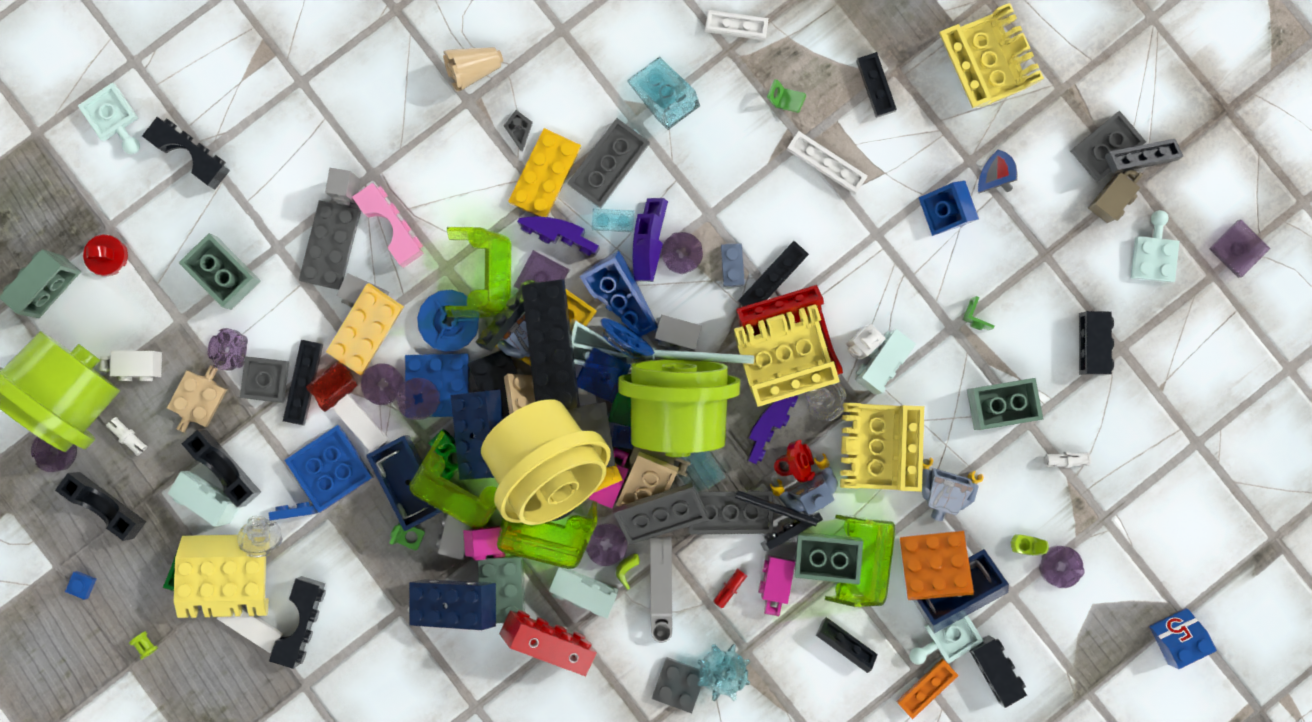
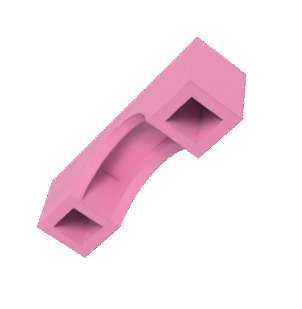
M371 183L352 196V198L368 218L380 216L390 221L393 228V238L388 249L398 264L404 268L424 254L421 250L423 245L416 236L414 238L411 236L409 231L412 229L405 219L401 221L397 216L400 212L393 202L389 204L385 199L388 196L381 186L377 187L374 183Z

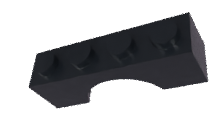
M156 117L142 137L165 153L174 149H187L193 160L191 174L215 190L230 171L224 166L226 162L217 155L214 157L208 154L210 150L201 143H198V145L192 142L193 137L185 131L178 132L175 129L177 125L166 118L163 121Z
M196 430L181 443L195 460L204 464L216 475L223 486V492L237 508L247 506L261 493L260 489L208 430Z
M81 472L67 473L55 489L56 492L71 503L83 506L97 514L105 522L106 529L122 541L134 539L147 522Z
M303 576L295 578L289 600L298 609L299 624L291 636L281 637L275 641L269 662L291 669L304 662L306 657L304 649L306 643H309L312 638L313 631H311V627L318 619L320 611L317 609L319 602L324 600L326 594L324 587L326 583Z

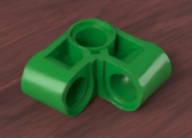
M442 429L428 442L440 459L427 472L440 486L446 484L458 471V464L452 461V455L456 452L455 439L445 429Z

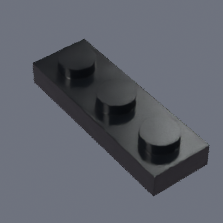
M875 52L857 58L856 62L875 117L878 118L895 112L897 108L878 53Z
M819 512L810 515L818 518V523L823 520ZM791 521L782 526L783 530L779 533L774 531L764 537L765 541L760 544L764 551H770L812 527V525L801 521L796 523Z
M826 617L822 620L816 636L866 673H869L873 669L878 654Z

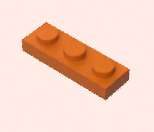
M942 658L896 702L914 719L959 675Z

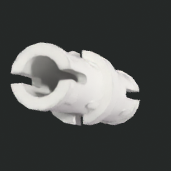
M117 417L111 420L117 427L110 422L107 423L106 427L119 438L118 441L121 444L125 443L136 456L143 453L141 450L145 451L147 449V445L134 435L135 432L132 429L129 430Z
M1064 452L1063 454H1046L1045 456L1046 467L1060 466L1071 468L1072 466H1090L1091 457L1088 452Z

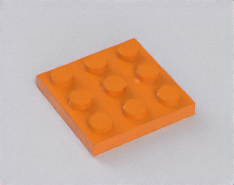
M964 531L900 537L908 600L974 595Z

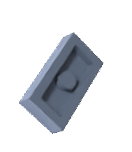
M742 243L721 245L723 287L745 285Z

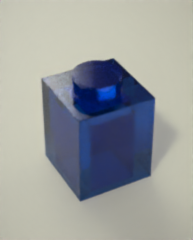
M614 425L612 435L613 447L634 448V445L631 443V427Z

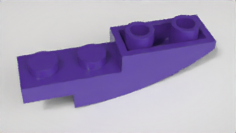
M647 198L643 214L637 215L632 254L635 281H654L663 245L659 237L668 201L665 198Z
M541 216L523 217L517 221L519 226H521L520 230L529 235L532 232L539 235L538 239L546 244H550V242L556 244L560 237L562 238V243L570 247L573 244L580 247L579 251L587 256L591 254L596 256L600 249L599 245L583 237L585 229L576 224Z
M797 395L772 402L761 414L748 436V439L755 442L747 461L753 464H757V461H762L766 452L763 447L766 442L771 441L774 431L771 430L772 427L781 429L782 426L785 427L790 418V415L787 413L790 406H795L798 399Z

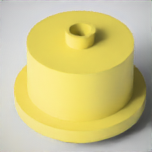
M557 400L534 402L511 413L491 430L481 447V455L499 485L494 496V503L505 520L514 523L522 522L527 525H537L552 521L583 503L602 483L611 456L610 448L602 436L593 431H582L565 406Z

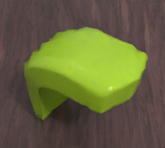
M1015 534L1011 540V548L1014 553L1038 556L1046 554L1049 548L1048 541L1036 537Z
M638 554L627 556L616 567V577L627 590L630 587L626 581L625 574L631 568L639 565L640 559Z

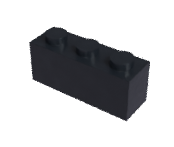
M1085 311L1079 313V375L1112 374L1114 369V360L1112 358L1114 318L1112 317V312Z
M988 635L983 638L984 642L969 650L998 703L1007 708L1027 696L1024 690L1026 685L1020 676L1017 677L1013 671L1015 666L1009 657L1006 658L1002 652L1005 649L1000 640Z

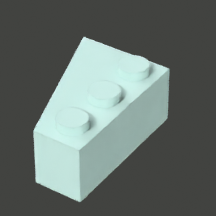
M571 319L570 328L575 364L628 374L632 357L614 348L603 336Z
M897 329L891 332L887 331L884 334L886 339L879 348H876L869 354V362L866 365L862 364L856 371L858 376L855 380L874 395L882 394L886 388L884 386L890 378H894L896 370L905 362L916 343Z
M181 471L168 492L173 497V501L186 506L214 527L230 524L239 509L222 489L190 471Z
M560 565L549 592L553 593L552 596L559 600L566 599L576 607L585 608L598 616L608 619L618 589Z

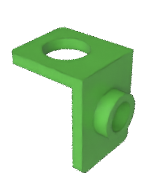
M774 79L767 98L775 108L799 113L806 94L785 89L777 79ZM777 88L778 92L776 97L774 98V91Z
M979 297L971 298L963 320L971 323L970 326L977 330L994 329V325L972 316Z
M399 523L391 531L390 537L392 538L389 544L399 543L416 551L421 544L425 531L416 527L404 531ZM409 531H414L417 534L418 539L415 543L407 542L406 534Z

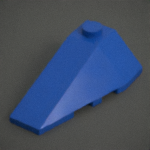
M619 250L600 260L579 276L589 293L606 305L610 312L613 311L621 318V321L639 337L658 328L644 296Z

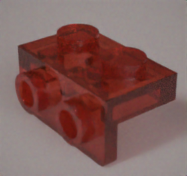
M337 361L307 385L306 388L315 397L319 407L326 412L334 407L343 397L350 394L358 384L352 373L340 361Z

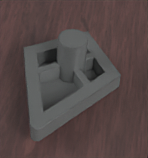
M515 110L505 123L504 128L520 151H523L533 122Z

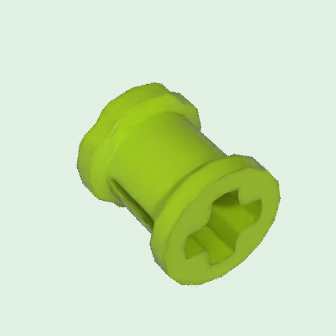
M146 631L129 642L130 646L133 645L139 652L141 660L150 656L158 649L157 645L154 646L148 639Z

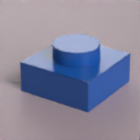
M75 571L70 578L65 592L84 600L88 599L96 578Z

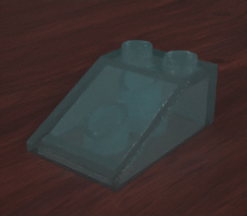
M658 57L627 80L654 117L667 130L700 107L696 91L661 57Z

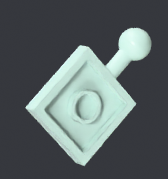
M114 83L109 84L78 105L101 140L105 141L118 133L123 141L122 148L126 153L134 154L139 151V141L130 137L125 130V127L137 120L138 116Z
M1157 210L1151 215V222L1154 225L1153 238L1135 237L1131 278L1175 282L1180 241L1162 239L1163 226L1169 219L1168 214L1163 210Z
M968 615L935 634L927 623L924 627L933 642L923 648H913L910 651L909 658L912 663L920 665L926 661L927 655L938 649L944 660L949 664L984 641Z

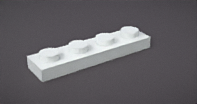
M800 131L797 132L786 149L853 194L858 192L867 178L866 174Z

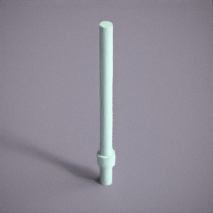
M653 348L655 352L653 356H641L645 357L646 360L662 358L754 364V355L656 350V348Z

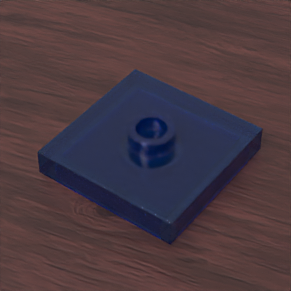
M593 346L577 377V386L613 403L618 393V378L621 375L628 374L631 364Z

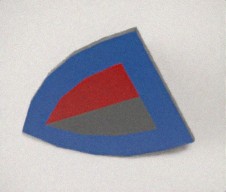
M997 149L989 158L979 176L978 193L1000 186L1006 192H1010L1013 189L1010 183L1017 181L1018 172L1014 159L1008 153Z

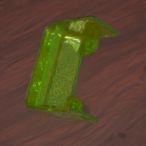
M447 227L449 240H467L473 248L485 249V288L471 291L467 297V306H445L447 317L494 318L495 315L503 310L507 301L511 298L512 246L510 239L505 235L481 227Z
M441 431L409 485L410 492L415 497L473 529H480L486 525L497 509L494 503L497 487H486L477 497L441 477L440 475L445 468V461L434 452L445 434Z
M592 502L586 517L573 515L567 519L565 526L553 522L527 525L522 522H509L502 518L497 547L501 552L566 569H574L580 564L596 527L597 502Z
M836 514L835 519L845 520L843 528L847 536L858 537L863 540L860 584L838 582L835 588L836 596H825V600L852 607L884 605L888 595L896 529L894 522Z

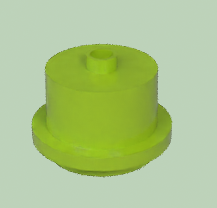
M39 331L4 368L0 367V410L45 442L64 452H67L73 444L86 450L95 441L96 438L87 429L118 395L120 389L94 369L100 359L83 346L78 344L70 351L42 331Z
M649 360L633 363L631 365V373L621 375L618 378V392L624 396L631 397L632 445L645 450L665 452V455L669 457H688L694 452H706L724 447L726 440L727 399L740 394V379L728 375L727 365L710 361Z

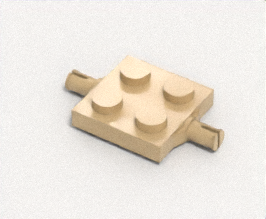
M210 365L205 376L186 371L167 406V409L178 413L182 417L176 428L177 430L185 433L190 422H196L204 427H208L227 389L217 385L213 380L218 368Z

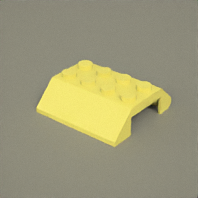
M1011 3L998 7L991 15L960 27L957 24L939 32L972 108L990 105L1021 92L1044 79L1041 70L1034 72L1039 68L1037 63L1028 66L1024 70L1020 66V64L1034 57L1032 51L1026 53L1031 48L1024 33L1018 34L1022 31L1021 26H1016L1008 32H1005L1003 28L1017 19L1015 14L1010 15L1014 12Z
M816 304L806 307L807 314L804 308L799 309L800 322L795 323L792 312L786 313L787 322L784 314L766 319L767 329L763 320L758 321L760 334L755 336L751 324L745 325L747 335L743 326L734 329L739 354L754 355V364H742L757 407L840 382L834 361H830L819 324L821 318Z
M843 403V412H850V415H842V420L852 421V428H842V433H849V436H842L841 454H848V457H841V462L851 463V470L840 471L841 476H848V479H840V488L922 492L925 406Z
M270 534L182 536L175 557L174 605L177 617L188 618L190 614L191 618H196L198 606L202 605L205 617H211V613L213 617H232L234 613L236 617H239L242 614L243 604L247 605L249 616H254L255 612L257 616H267L269 598H265L266 556L270 555Z

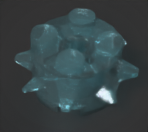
M713 644L711 645V652L703 660H698L700 680L697 684L698 686H705L712 692V701H716L720 694L727 695L735 701L737 700V691H741L745 685L750 684V681L747 680L748 670H746L750 660L743 659V657L735 653V644H732L727 651L720 650Z

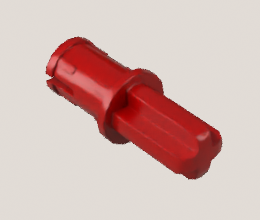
M737 568L727 583H723L724 587L713 602L718 607L724 608L734 593H738L737 589L748 576Z

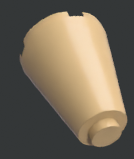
M495 47L443 51L445 54L443 55L448 77L455 81L451 84L456 92L462 91L499 69L503 62L500 50L497 51Z

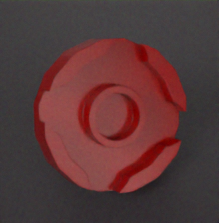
M105 234L95 236L88 241L84 248V263L91 272L97 275L107 277L116 275L122 266L127 264V247L114 236Z
M797 440L789 443L787 454L782 455L776 460L774 470L780 476L793 475L797 481L803 483L814 478L815 471L811 472V465H814V459L808 445H802V440ZM780 462H787L789 470H783L780 467Z

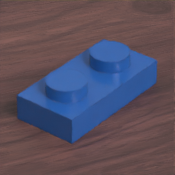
M309 502L297 503V508L289 509L288 505L275 507L276 511L268 513L269 521L312 515L318 513L314 505L310 506Z

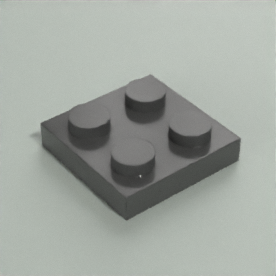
M245 356L240 398L284 403L289 361Z
M666 657L652 699L692 714L706 671Z

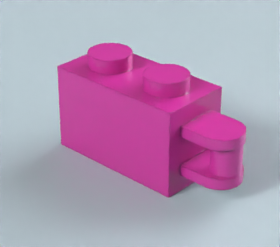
M615 448L614 459L617 457L623 460L621 465L616 464L623 480L594 492L589 497L590 500L611 509L613 508L628 472V468L624 467L629 453Z
M511 526L463 530L465 556L473 557V560H485L486 555H493V558L505 557V553L513 552V546L522 545L521 530H511Z
M768 555L767 560L764 559L762 572L765 573L764 581L760 580L758 588L761 598L766 600L764 614L779 617L782 603L788 604L795 568L794 560ZM770 602H777V607L770 606Z

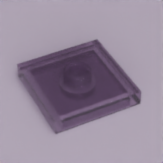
M1240 219L1209 249L1238 278H1241L1271 248Z
M533 250L514 287L519 289L521 284L528 279L537 282L565 280L570 269Z

